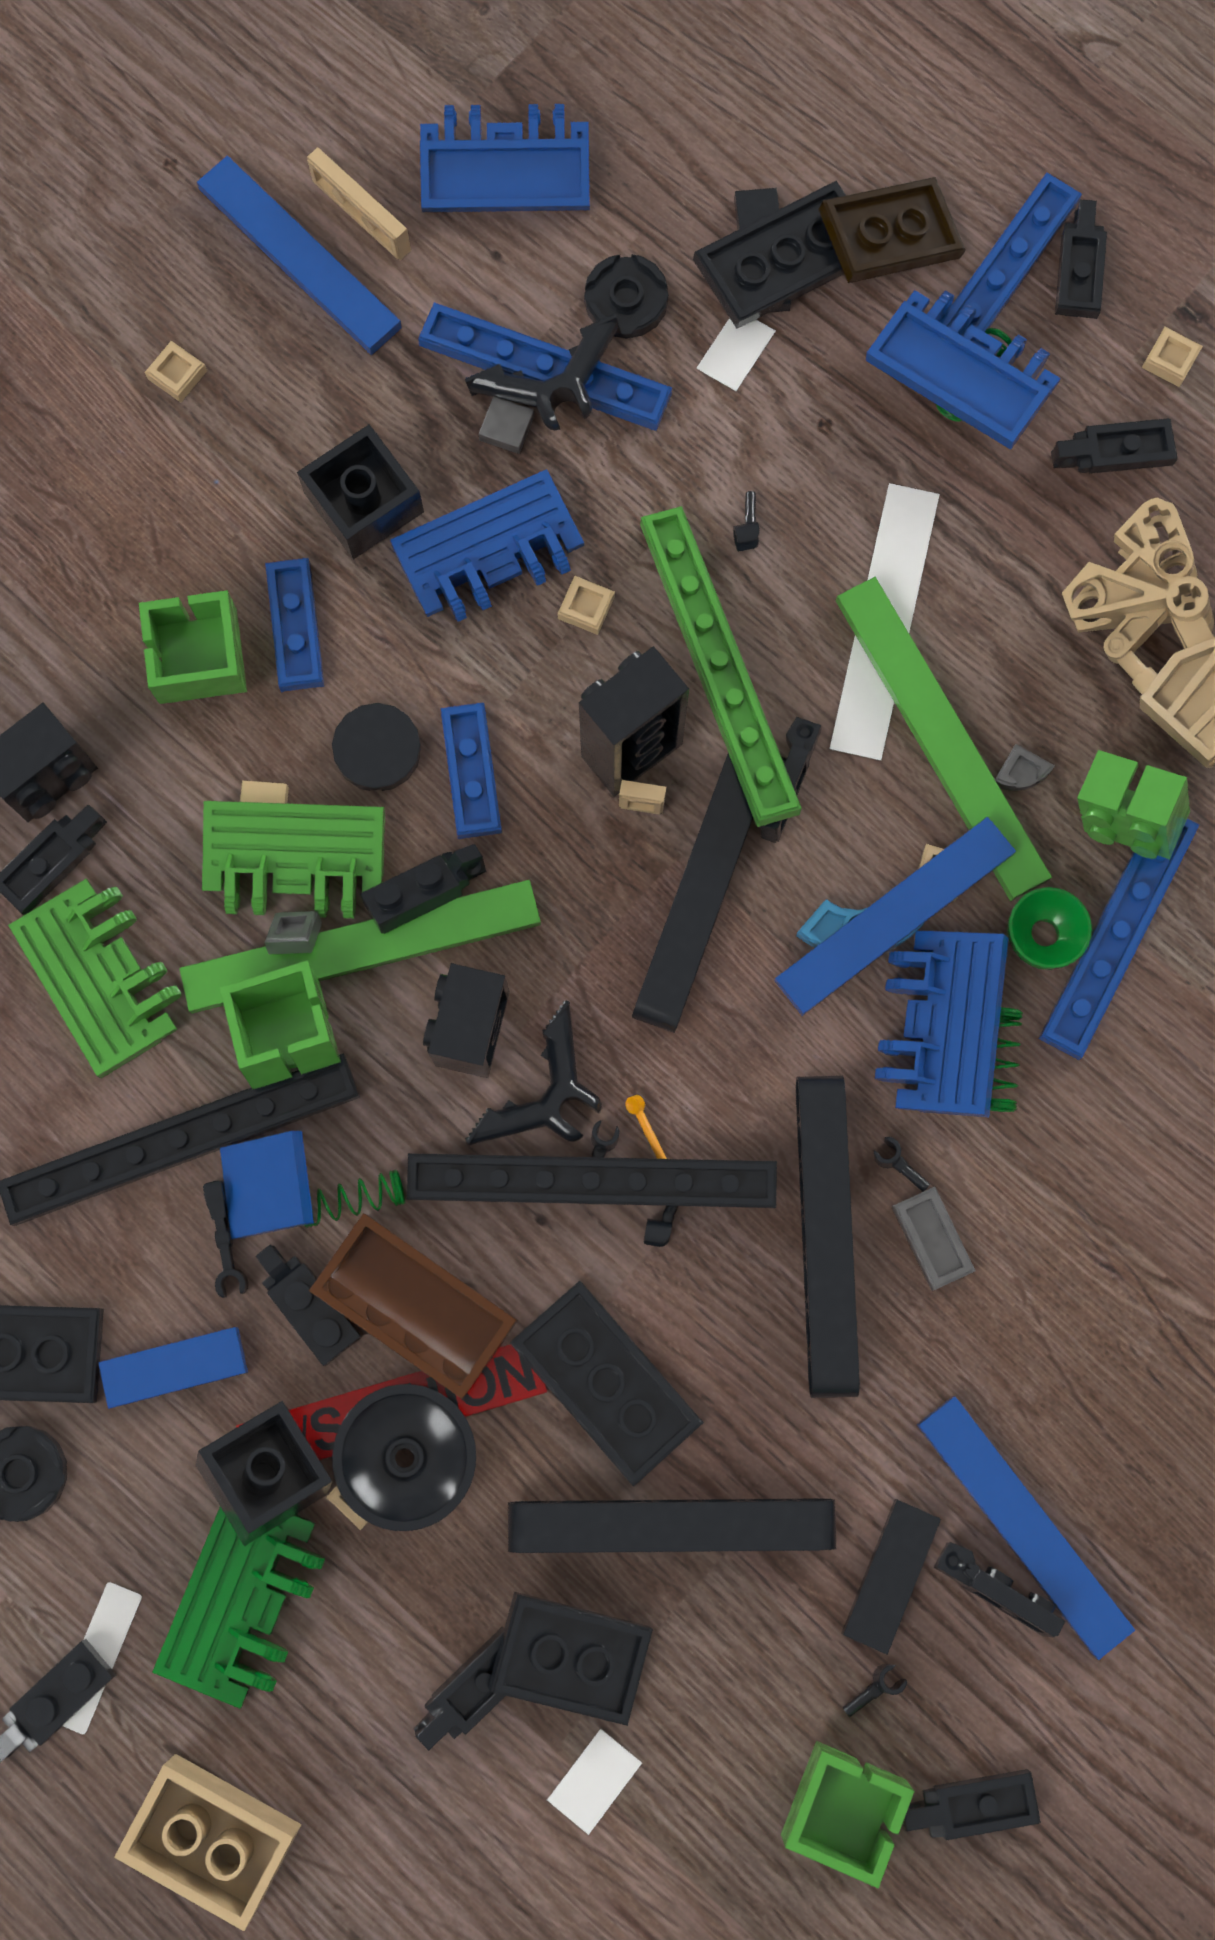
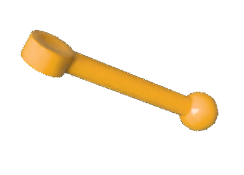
M640 1095L628 1097L625 1102L626 1109L629 1113L636 1115L656 1158L667 1159L643 1111L645 1108L644 1099Z

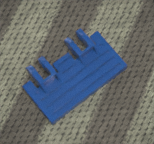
M529 104V139H523L522 122L487 123V140H482L481 105H471V110L469 111L471 140H456L457 112L454 105H445V140H439L438 123L420 124L422 212L590 210L589 122H571V139H565L564 104H555V109L553 110L555 139H539L540 110L538 109V104Z
M914 290L908 300L901 304L866 353V361L1011 450L1060 382L1058 376L1044 369L1037 380H1034L1044 367L1050 353L1040 348L1033 355L1024 371L1021 372L1012 365L1016 358H1019L1022 354L1026 338L1019 334L1015 336L1002 356L998 358L996 354L1001 349L1003 343L972 324L969 327L976 315V308L967 304L949 328L940 323V321L950 310L954 295L944 291L926 314L923 311L928 306L930 299Z
M547 469L390 539L398 561L426 616L429 617L444 610L438 595L443 593L458 622L466 619L467 616L465 606L454 589L455 587L468 582L477 605L482 610L492 607L479 576H483L489 589L523 574L517 559L522 557L534 583L538 586L545 583L546 578L545 571L541 563L538 562L534 551L546 546L555 568L562 575L571 571L559 540L562 541L567 553L584 546V541Z
M916 931L914 950L925 952H889V964L901 968H925L924 980L888 979L886 980L885 990L896 994L928 996L927 1001L908 1000L904 1028L905 1039L923 1040V1042L879 1041L878 1052L885 1055L915 1056L914 1070L896 1069L893 1067H882L875 1070V1080L918 1085L917 1090L897 1089L895 1108L924 1113L989 1118L1009 939L1005 934Z

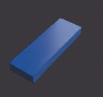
M309 558L265 563L279 689L281 692L324 687Z
M483 702L440 708L458 839L501 834L502 828L485 704Z
M238 1327L98 1362L108 1409L248 1373Z

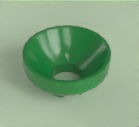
M1045 887L1027 893L1016 903L1008 920L1007 933L1014 952L1021 960L1038 969L1053 970L1066 967L1083 955L1091 939L1092 924L1086 907L1076 896L1059 888ZM1043 921L1053 925L1057 933L1056 942L1050 946L1037 944L1032 937V927L1035 923Z

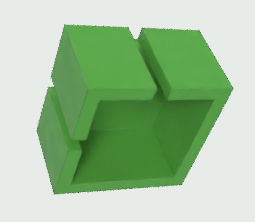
M228 590L188 596V604L197 619L190 621L189 615L179 597L139 603L142 638L148 648L144 649L148 688L159 704L247 692L237 609Z
M1098 750L1077 798L1080 813L1082 814L1084 832H1087L1090 838L1102 844L1112 845L1114 842L1130 846L1133 852L1145 858L1155 859L1157 856L1170 859L1190 813L1187 777L1146 765L1136 791H1132L1128 788L1138 768V762Z
M308 960L220 987L238 1066L252 1089L292 1078V1068L297 1067L300 1073L304 1074L341 1062L333 1030L328 1021L329 1016L320 982Z
M816 1741L781 1832L785 1848L879 1889L895 1845L888 1832L880 1829L881 1823L883 1821L889 1831L899 1834L914 1790L906 1779L865 1762L863 1768L857 1758Z

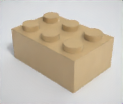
M175 1754L162 1766L114 1858L245 1931L255 1916L302 1824Z

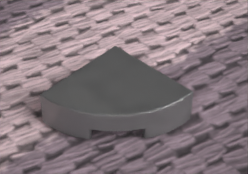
M1015 744L995 781L999 788L1004 790H1025L1042 782L1055 765Z

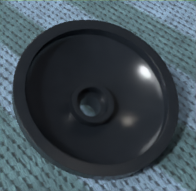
M411 1384L393 1385L379 1389L360 1400L342 1421L333 1446L332 1466L334 1478L345 1502L365 1521L392 1531L423 1529L448 1516L461 1503L472 1483L476 1467V1445L471 1427L460 1409L450 1399L433 1389ZM402 1449H408L414 1455L412 1465L406 1468L398 1466L395 1461L396 1454Z

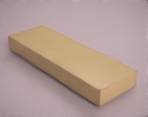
M317 147L307 156L312 181L396 259L402 260L411 251L407 228L321 149Z

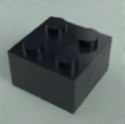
M370 424L297 472L304 494L353 560L424 513L419 489Z
M44 702L0 735V797L27 822H30L33 818L39 819L46 816L54 809L56 801L68 791H76L82 788L91 779V773L98 769Z
M454 963L450 964L448 975L440 974L434 996V1001L438 1002L439 1009L437 1019L429 1018L423 1038V1046H427V1052L436 1067L489 1078L510 993L505 975Z
M283 1401L200 1449L197 1454V1469L244 1546L326 1496L332 1484L330 1476Z

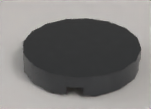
M631 254V257L621 258L620 255L610 256L598 263L587 277L584 294L587 315L593 323H596V321L616 314L621 332L614 335V337L628 339L643 336L656 328L666 314L669 298L666 278L655 263L643 256Z
M373 703L361 705L344 716L335 729L332 749L334 761L347 781L359 789L368 791L370 789H381L385 791L396 788L410 778L418 767L421 744L418 730L407 714L395 706Z
M32 1426L6 1427L0 1430V1520L9 1522L28 1521L48 1512L61 1497L67 1481V1460L60 1444L46 1431Z

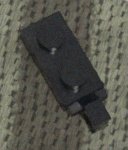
M1080 199L1079 206L1074 212L1073 223H1065L1060 244L1055 315L1097 319L1101 312L1107 232L1104 231V226L1095 225L1097 201Z
M1169 418L1086 426L1084 431L1074 433L1072 436L1073 440L1057 441L1054 449L1051 451L1053 468H1073L1078 466L1079 473L1089 472V474L1173 466L1178 460L1172 423Z
M800 717L795 718L786 733V742L790 752L787 758L782 757L796 795L799 793L809 768L810 758L821 733L820 724L801 719ZM788 818L760 826L761 838L773 843L779 842Z
M87 805L73 819L68 815L59 821L54 819L0 872V893L21 914L26 915L31 912L90 854L89 851L96 845L92 838L103 828L107 821L90 805Z
M472 844L454 851L453 854L452 852L443 853L442 856L438 855L360 893L363 904L381 934H385L463 896L461 890L470 884L469 880L486 872L484 859L476 845Z
M271 1244L255 1256L270 1275L262 1282L268 1290L267 1294L323 1366L328 1365L362 1337L347 1317L309 1291L317 1277L307 1264H302L296 1256L286 1262L274 1245L271 1246Z
M947 1542L934 1565L935 1569L963 1585L962 1587L1043 1637H1058L1066 1622L1053 1614L1056 1606L1050 1601L1033 1592H1030L1028 1597H1025L1012 1589L1011 1586L1014 1581L1004 1573L988 1566L985 1572L976 1565L971 1550L952 1542Z
M503 1626L454 1672L424 1705L429 1713L414 1727L415 1737L428 1751L447 1733L454 1739L462 1732L466 1735L505 1697V1695L490 1692L488 1689L504 1631Z
M87 1639L82 1640L9 1708L10 1712L2 1718L8 1729L0 1736V1763L5 1758L11 1756L22 1744L29 1753L38 1745L44 1744L117 1675Z
M1025 1769L934 1785L933 1788L922 1790L924 1801L910 1803L902 1826L906 1828L907 1832L929 1828L931 1838L943 1837L945 1840H952L1039 1824L1041 1821L1032 1773Z

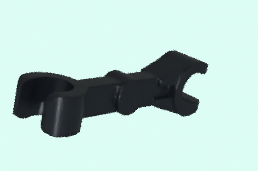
M213 1181L205 1183L203 1186L204 1197L211 1218L215 1220V1241L217 1248L220 1249L223 1271L216 1278L215 1290L220 1297H227L224 1282L228 1276L232 1275L239 1281L240 1294H245L248 1289V1279L241 1270L235 1269L231 1249L233 1240L231 1239L230 1229L227 1226L226 1220L228 1211L224 1182Z

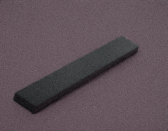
M345 1054L339 1055L341 1060L339 1063L304 1074L297 1070L292 1072V1078L260 1088H249L0 1180V1195L10 1225L17 1226L216 1152L221 1147L243 1142L361 1098Z
M408 1153L406 1200L776 1208L777 1161Z

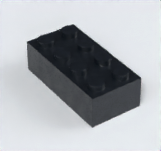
M654 646L643 654L640 651L632 653L619 665V672L606 682L603 679L595 681L581 694L582 700L579 702L581 757L614 797L620 793L622 780L636 781L683 745L689 688Z

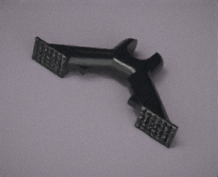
M612 314L610 317L580 329L582 340L578 346L569 349L571 359L561 374L545 381H539L524 377L521 370L513 374L505 373L501 365L497 364L487 368L485 371L465 378L471 396L484 394L537 407L546 427L554 431L561 430L554 413L556 407L562 402L571 401L576 403L583 418L586 419L592 412V402L585 385L613 336L621 332L616 314Z
M563 1001V1005L559 1006L560 1010H556V1015H552L553 1019L549 1020L546 1029L542 1030L547 1046L540 1056L548 1061L550 1086L540 1100L516 1105L508 1100L500 1110L493 1111L491 1108H487V1113H483V1118H479L480 1123H475L476 1127L472 1128L473 1132L469 1133V1137L465 1138L467 1145L471 1146L472 1144L545 1126L565 1140L575 1142L580 1140L583 1134L561 1118V1106L566 1101L577 1100L600 1114L602 1109L600 1098L577 1080L569 1001Z

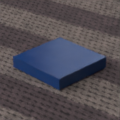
M288 1131L220 1148L231 1239H242L314 1223L302 1131Z

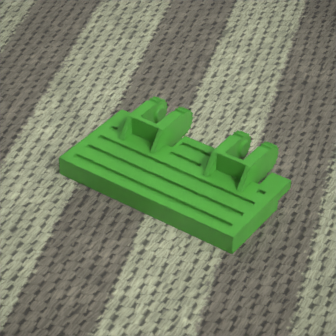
M204 801L202 891H223V871H225L226 914H237L240 907V873H253L251 906L254 915H265L268 873H273L272 893L312 894V874H315L314 910L318 911L320 917L326 918L330 905L328 897L329 876H343L341 911L343 912V918L354 919L357 876H362V892L382 883V876L384 874L385 807Z
M84 879L8 926L96 1076L102 1079L162 1042L163 1038L178 1030L167 1012L151 1022L148 1018L177 1001L182 995L177 985L162 989L139 1004L134 994L160 980L168 971L161 961L141 969L122 937L107 946L103 944L125 929H128L137 920L132 910H125L94 928L90 919L117 904L123 895L116 886L96 894L89 880Z

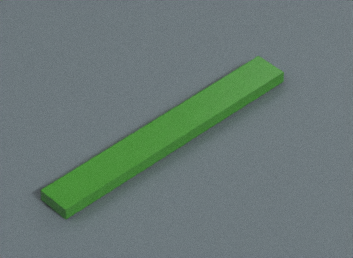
M682 506L641 517V529L756 826L760 827L800 815L801 805Z
M876 576L838 595L836 598L837 605L967 828L971 830L986 817H989L1016 850L1013 856L993 870L1009 900L1012 901L1048 882L1052 878L1051 874Z
M526 880L456 898L385 934H381L373 919L318 933L312 953L268 954L267 948L264 946L181 967L179 970L188 1010L193 1014L224 1006L220 987L307 960L318 981H323L540 926L541 921L531 882Z

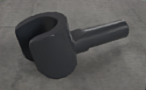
M748 491L745 494V524L733 526L734 542L738 552L755 549L759 545L758 536L760 528L755 517L756 493L754 491Z
M600 1120L595 1123L592 1129L591 1142L594 1148L591 1155L592 1157L605 1158L607 1151H611L617 1145L620 1131L618 1126H616L614 1137L609 1141H602L597 1136L602 1121Z
M884 1137V1142L893 1148L896 1154L891 1159H884L874 1150L875 1162L882 1168H894L899 1173L901 1172L924 1192L930 1183L901 1157L899 1142L892 1137Z
M666 1206L663 1211L662 1221L647 1218L644 1244L663 1247L668 1244L672 1223L675 1218L674 1215L678 1206Z
M882 1664L876 1668L873 1674V1683L843 1707L849 1717L883 1693L898 1695L903 1692L907 1685L906 1679L897 1681L891 1688H888L884 1683L885 1674L896 1665Z

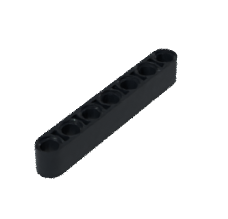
M729 753L721 770L632 1014V1018L673 1033L677 1029L753 820V815Z
M843 1075L796 1077V1116L809 1392L811 1398L858 1397L860 1379L845 1082Z
M835 1499L508 1502V1552L819 1551L837 1549Z

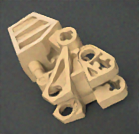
M1154 498L1143 503L1114 534V542L1121 548L1118 553L1126 561L1116 571L1088 562L1062 592V595L1078 633L1115 629L1105 640L1104 651L1111 662L1119 664L1133 679L1132 684L1142 694L1140 696V709L1204 767L1212 768L1215 765V637L1212 634L1214 619L1208 589L1198 579L1193 551L1177 509L1173 503L1166 502L1160 498ZM1159 510L1161 515L1151 518L1150 513ZM1162 526L1169 537V540L1163 543L1160 542L1156 528ZM1169 551L1173 552L1172 556H1169L1160 563V560L1165 558V553ZM1173 566H1184V569L1179 573H1166ZM1082 586H1086V587H1084V588L1081 590V592L1078 594V596L1073 600V596H1074V593L1076 592V590L1079 589V588L1082 587ZM1098 599L1094 607L1080 609L1081 605L1087 600ZM1100 618V619H1098L1097 621H1094V622H1087V621H1084V620H1083V619ZM1172 623L1174 631L1184 649L1175 652L1157 674L1152 667L1147 668L1134 653L1161 624Z

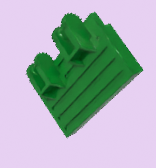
M219 1507L152 1673L239 1709L242 1708L250 1687L231 1679L256 1687L262 1691L273 1692L277 1682L275 1678L266 1672L239 1663V1659L243 1649L263 1656L272 1662H285L288 1650L250 1634L253 1628L271 1635L286 1599V1594L269 1588V1584L303 1598L311 1597L314 1587L309 1585L307 1581L291 1577L275 1569L281 1556L299 1562L310 1569H322L325 1558L287 1542L288 1537L291 1536L308 1543L316 1523L295 1514L244 1546L222 1508Z

